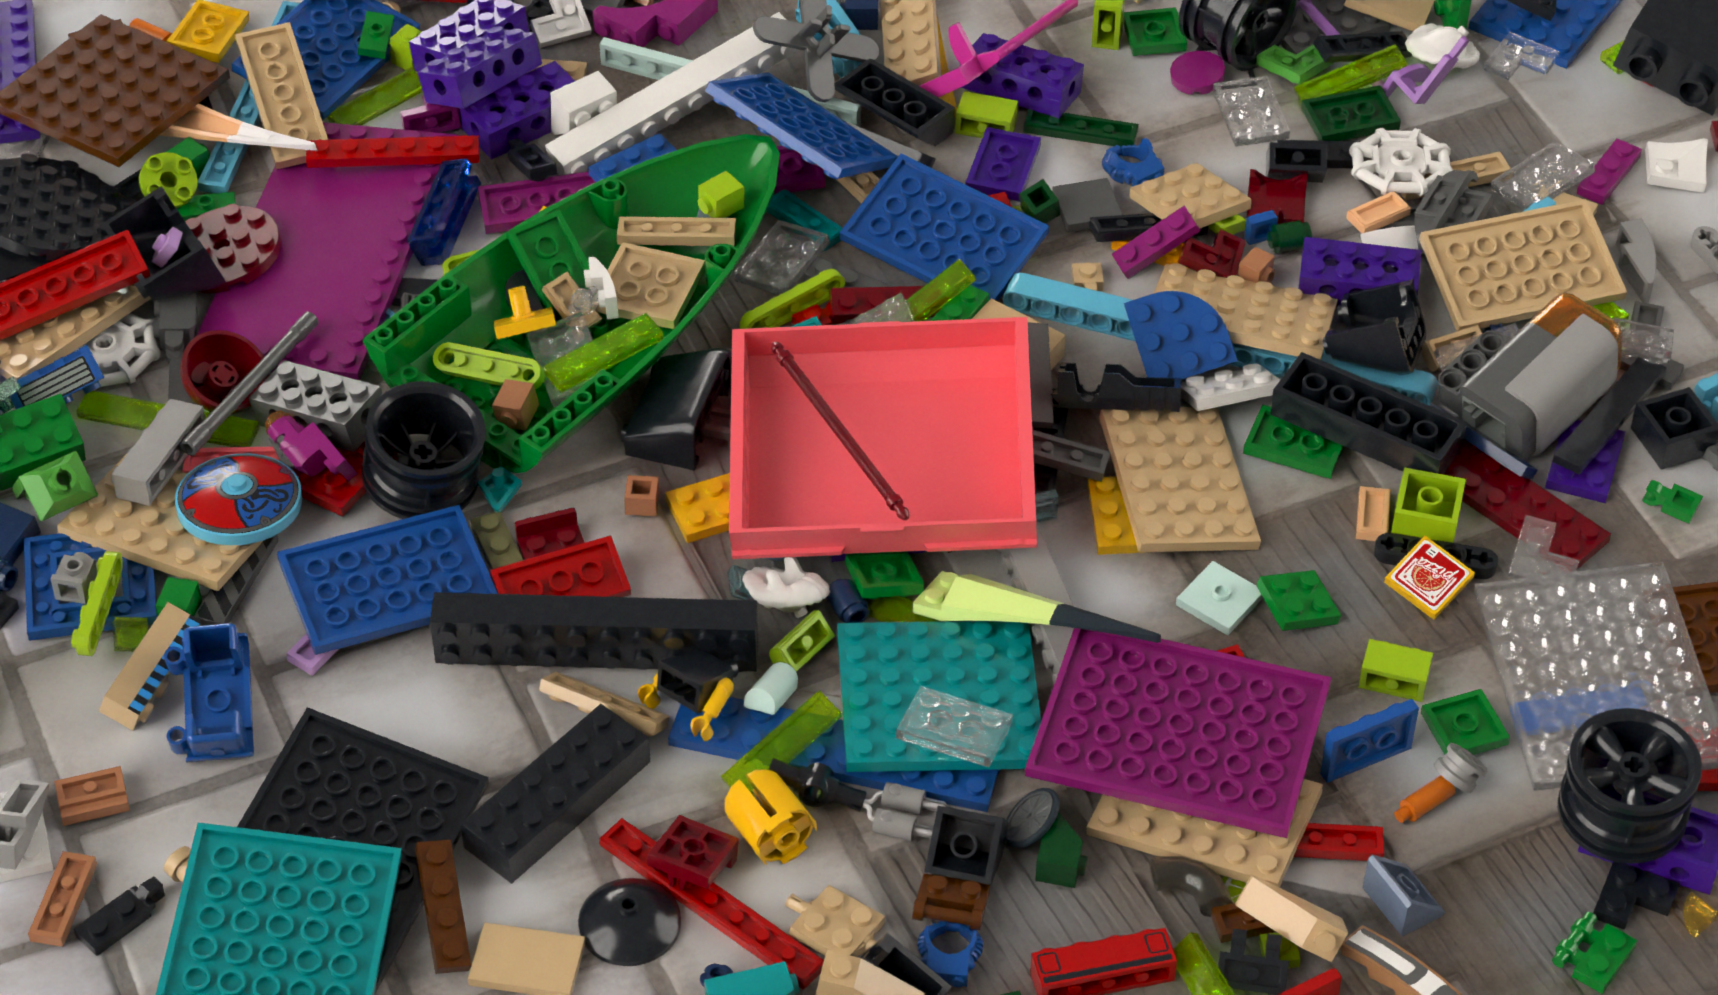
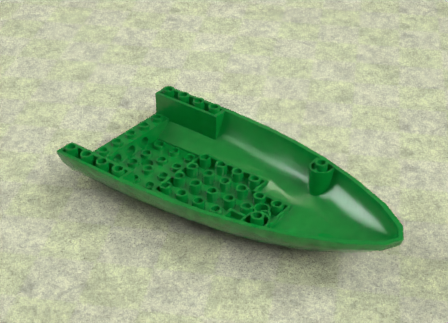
M751 134L699 142L646 160L597 181L543 209L512 228L514 229L560 209L587 261L589 262L588 257H595L608 270L621 246L617 245L619 217L696 218L699 211L697 202L699 199L698 185L727 171L744 186V208L729 216V218H736L735 246L729 244H715L713 246L638 245L705 260V271L674 329L621 317L607 319L606 314L599 313L602 317L601 322L576 337L554 308L555 326L497 339L494 321L514 316L513 311L506 303V283L515 272L523 269L506 237V232L446 273L364 337L363 343L370 358L390 389L409 382L429 381L450 386L465 394L479 408L486 426L481 461L493 469L501 466L513 473L529 471L634 384L659 360L722 287L754 239L769 207L776 186L780 152L771 137ZM592 292L585 295L589 301L593 298ZM451 342L537 361L545 371V378L542 385L535 390L539 406L527 430L510 429L504 423L496 420L492 404L502 386L447 375L436 368L433 363V354L437 347L443 343ZM455 357L451 358L448 364H451ZM534 373L530 374L527 380L532 379Z

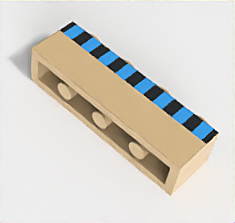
M167 602L105 694L99 712L132 731L140 720L145 723L155 707L151 704L155 697L161 699L170 685V681L167 679L171 673L164 660L165 651L170 647H179L183 650L182 638H184V630L187 627L200 626L201 620Z

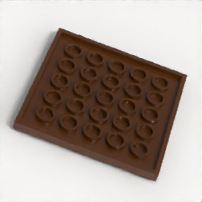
M100 14L0 91V114L110 164L121 167L230 78L229 69Z

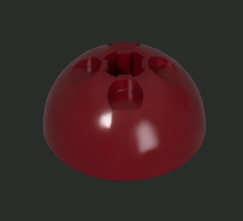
M212 330L201 333L188 343L183 352L180 363V376L183 387L193 402L203 406L204 410L212 412L264 356L251 341L234 332ZM270 374L255 388V390L270 376ZM255 390L237 407V409L232 414L241 413L251 408V404L248 398L255 392Z

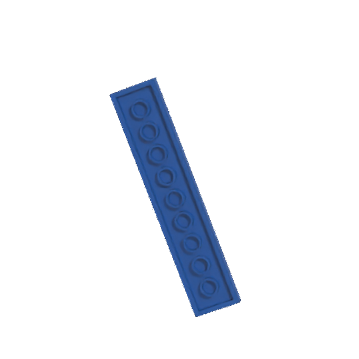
M734 697L728 698L716 719L712 718L710 725L713 730V736L710 740L703 741L701 730L694 737L690 727L691 720L697 716H703L704 712L697 714L680 704L668 736L669 746L768 767L773 758L799 768L802 766L807 767L812 763H822L833 770L834 777L840 779V782L878 790H884L886 782L925 790L926 798L987 813L1000 773V769L846 772L843 720L782 707L775 714L771 715L744 707L743 699Z

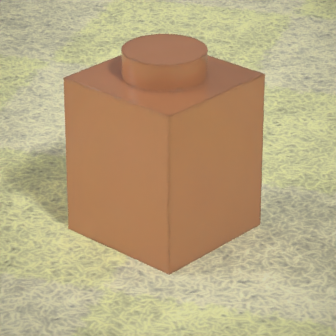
M505 379L492 404L496 420L504 423L510 429L525 431L539 406L533 383Z

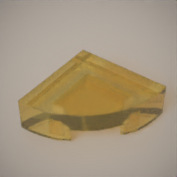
M1690 892L1684 902L1683 918L1687 931L1696 938L1716 920L1718 911Z

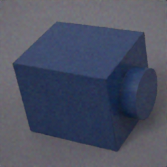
M846 0V2H840L841 8L857 30H878V0Z

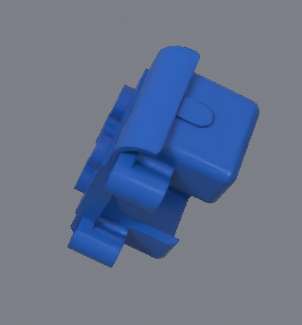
M232 623L187 627L183 632V650L179 647H170L164 653V660L169 672L174 675H184L185 729L180 726H174L168 730L166 737L171 750L175 754H187L186 763L253 757L250 649L247 633H238L236 626Z

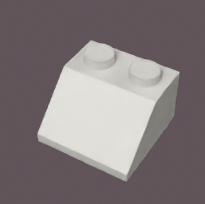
M599 71L552 91L551 132L554 135L565 134L617 104V91Z

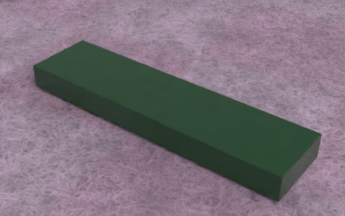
M1028 109L1023 133L1108 146L1118 145L1121 147L1123 145H1135L1139 124L1064 112L1058 119Z

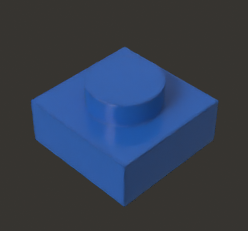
M1273 210L1246 217L1244 239L1248 245L1267 240V232L1271 231L1272 225L1277 224L1278 217Z

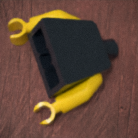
M706 651L659 660L657 674L652 678L654 682L640 686L638 697L642 704H646L648 708L654 709L661 702L657 693L660 691L697 714L704 712L703 716H697L691 720L690 727L694 737L701 730L703 741H708L713 736L710 722L712 718L716 719L728 698H730L734 689L733 678L738 675V666L732 659L721 661Z

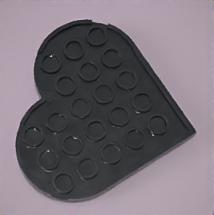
M28 153L22 154L18 158L1 159L0 246L27 257L30 253L35 256H47L46 260L59 259L104 240L103 237L108 235L102 224L136 203L137 200L124 196L116 187L105 183L97 175L80 168L77 162L71 160L59 161L37 157Z

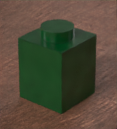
M1044 179L1019 193L1020 207L1024 214L1045 224L1060 216L1059 200Z

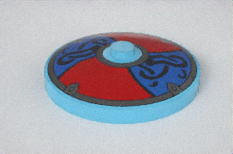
M247 453L225 455L200 464L182 479L175 493L176 513L182 526L190 534L201 540L220 545L252 544L279 534L296 519L302 506L301 484L295 472L277 459Z

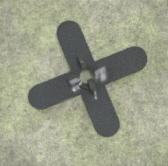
M799 0L801 23L769 16L759 17L753 24V31L760 41L804 51L808 92L819 102L829 101L835 93L832 56L865 62L869 58L875 60L879 55V48L876 42L867 36L848 33L851 30L850 26L840 24L836 25L833 29H829L828 22L831 20L832 7L827 5L826 0ZM817 32L823 37L819 42L814 38Z

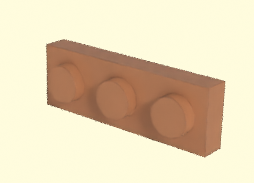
M62 852L28 932L30 942L64 946L96 869L97 861L95 856Z

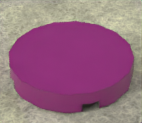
M1208 51L1187 52L1178 56L1172 62L1170 68L1171 82L1177 90L1185 94L1193 95V92H1200V95L1210 93L1224 82V62L1218 55Z

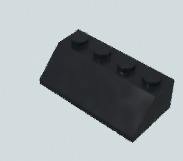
M871 58L834 83L835 90L928 144L937 146L954 133V106Z

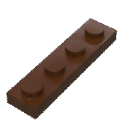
M451 840L417 842L415 851L435 974L469 971L472 964Z

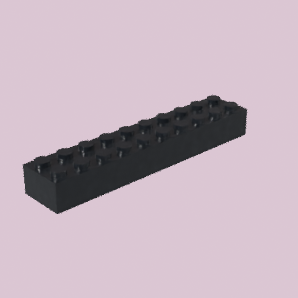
M434 592L430 628L435 663L448 665L477 664L482 666L634 668L646 670L658 669L659 660L706 651L721 661L734 660L738 666V672H757L758 610L756 600Z

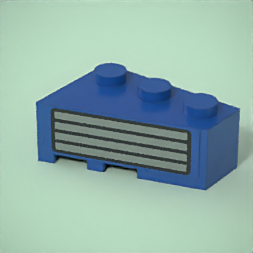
M88 345L79 348V350L6 385L4 388L15 409L60 393L67 404L74 400L72 394L80 390L87 394L101 387L99 381L104 379V376Z

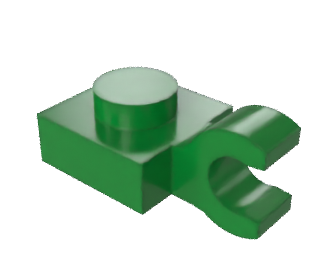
M1651 480L1642 501L1650 506L1662 505L1661 512L1690 524L1701 504L1703 496L1675 483L1672 489H1669L1660 482Z

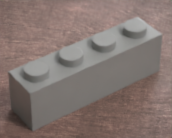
M169 399L165 406L157 412L155 419L149 427L143 430L136 444L128 450L126 457L119 466L114 468L111 481L114 484L116 498L148 506L152 504L188 454L182 450L180 443L197 425L205 420L203 406Z

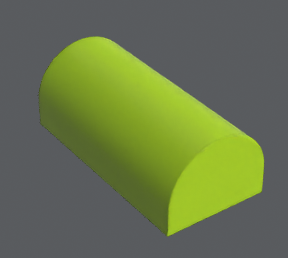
M814 610L770 649L769 657L773 664L778 662L787 663L797 672L833 639L835 634L821 612Z

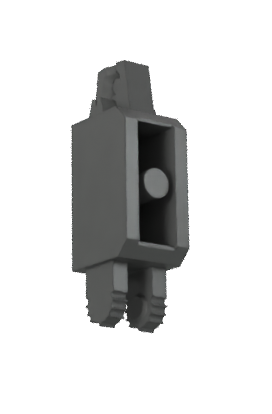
M196 292L154 301V315L159 317V320L153 321L154 338H159L160 350H166L165 355L168 364L169 360H180L188 343L197 335L198 310L196 307Z

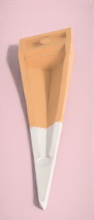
M197 104L159 135L317 150L314 142L245 123L201 104Z

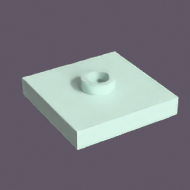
M1212 561L1176 598V606L1222 633L1229 635L1258 605L1263 597L1256 585Z

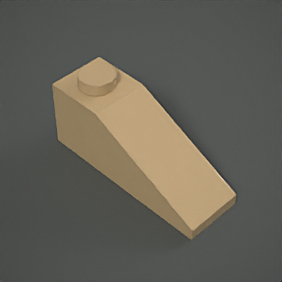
M1254 875L1250 876L1235 903L1237 907L1299 947L1330 962L1334 959L1348 934L1341 917Z
M831 950L826 951L816 995L925 994L862 958Z

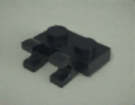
M1233 928L1230 953L1219 952L1215 986L1274 995L1284 992L1286 990L1289 961L1279 960L1282 935L1267 933L1264 958L1244 955L1247 930Z

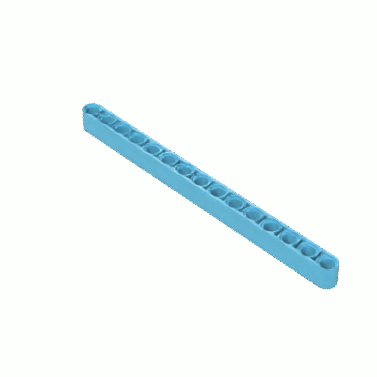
M1015 273L1003 295L1004 305L1020 313L1135 341L1124 307V303L1132 301V299L1026 273ZM1232 343L1238 361L1228 365L1243 368V366L1248 364H1259L1274 376L1282 378L1297 356ZM1325 351L1322 355L1321 360L1428 406L1433 402L1438 388L1437 378L1428 372L1414 369L1412 373L1397 375L1334 360L1330 354L1326 355Z

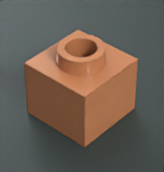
M1254 247L1239 263L1238 276L1255 283L1259 281L1271 283L1275 275V269H1273L1275 256Z
M628 475L624 496L625 515H657L660 494L659 477Z

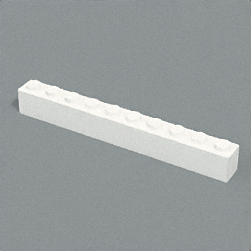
M780 12L771 16L786 20ZM753 27L549 142L545 145L547 156L556 163L559 175L589 172V166L646 138L652 137L656 132L670 124L676 123L679 119L693 111L699 110L703 105L712 101L714 97L705 92L709 81L759 74L770 69L785 58L791 57L799 50L764 43L756 37Z

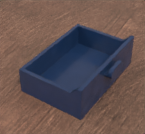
M0 502V558L14 564L24 551V538L40 535L41 530L35 516Z

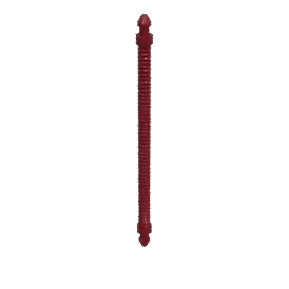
M772 342L771 349L777 355L779 364L787 370L869 480L886 500V505L889 509L896 511L898 518L905 521L908 520L910 517L909 510L903 506V499L893 491L859 444H857L830 406L793 360L794 357L790 351L784 350V346L781 343Z

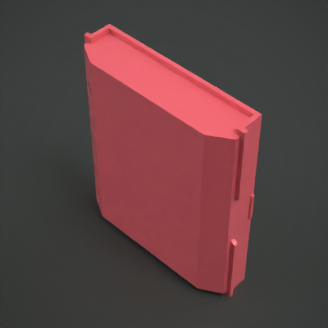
M1027 317L916 322L887 321L844 325L732 329L729 536L732 559L834 556L852 553L903 551L937 552L1037 548ZM772 342H779L784 346V350L790 351L794 357L793 360L814 385L857 444H859L893 491L903 499V506L909 510L910 517L908 520L905 521L898 518L896 511L889 509L886 505V500L869 480L787 370L779 364L777 355L771 349Z

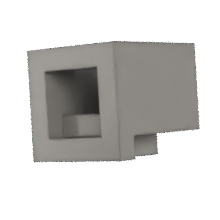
M76 552L73 556H63L56 574L51 576L55 600L87 603L89 599V584L92 580L95 581L97 576L95 559H91L88 554L83 552Z

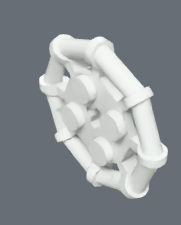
M1379 128L1375 130L1374 134L1363 141L1353 143L1349 149L1353 162L1352 176L1356 180H1363L1380 190L1382 195L1390 192L1417 193L1419 196L1426 195L1438 175L1444 176L1446 173L1453 171L1450 166V147L1445 143H1439L1421 133V129L1414 128L1413 131H1392ZM1364 157L1372 158V160L1364 161ZM1427 173H1431V174H1432L1431 176H1429V177H1427L1426 179H1424L1425 174H1427ZM1394 181H1411V182H1394Z
M129 313L81 346L88 345L104 376V379L99 381L101 387L128 383L130 385L136 382L135 378L152 361H157L161 355V351L157 346V340L153 334V320H145L132 313ZM144 337L145 343H135V338ZM111 344V345H110L109 347H107V348H100V347H99V346H107V345ZM135 355H136V356H140V357L129 367V365H128L127 363H128Z

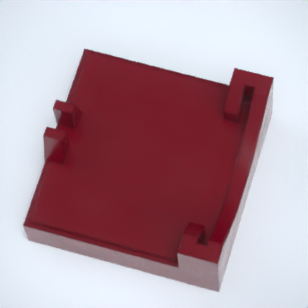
M1250 169L1248 197L1252 200L1251 209L1246 211V217L1273 210L1278 217L1277 224L1298 220L1303 223L1308 174L1302 173L1291 179L1277 180L1264 176L1256 169Z
M679 815L649 851L647 865L668 873L671 887L676 884V878L680 879L679 890L681 891L685 888L687 881L708 889L724 867L731 869L737 862L739 838Z

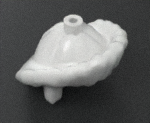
M1429 23L1415 29L1406 40L1405 46L1408 52L1413 57L1420 59V61L1438 64L1445 54H1449L1462 36L1466 37L1469 32L1462 25L1456 29L1454 27H1443ZM1469 41L1457 57L1459 60L1453 68L1465 69L1479 61L1480 52L1473 42Z
M796 557L784 558L785 570L762 566L754 567L752 570L745 572L742 581L754 600L766 608H776L788 613L794 612L796 618L808 613L806 605H813L814 602L820 603L830 593L829 584L817 573L804 572Z

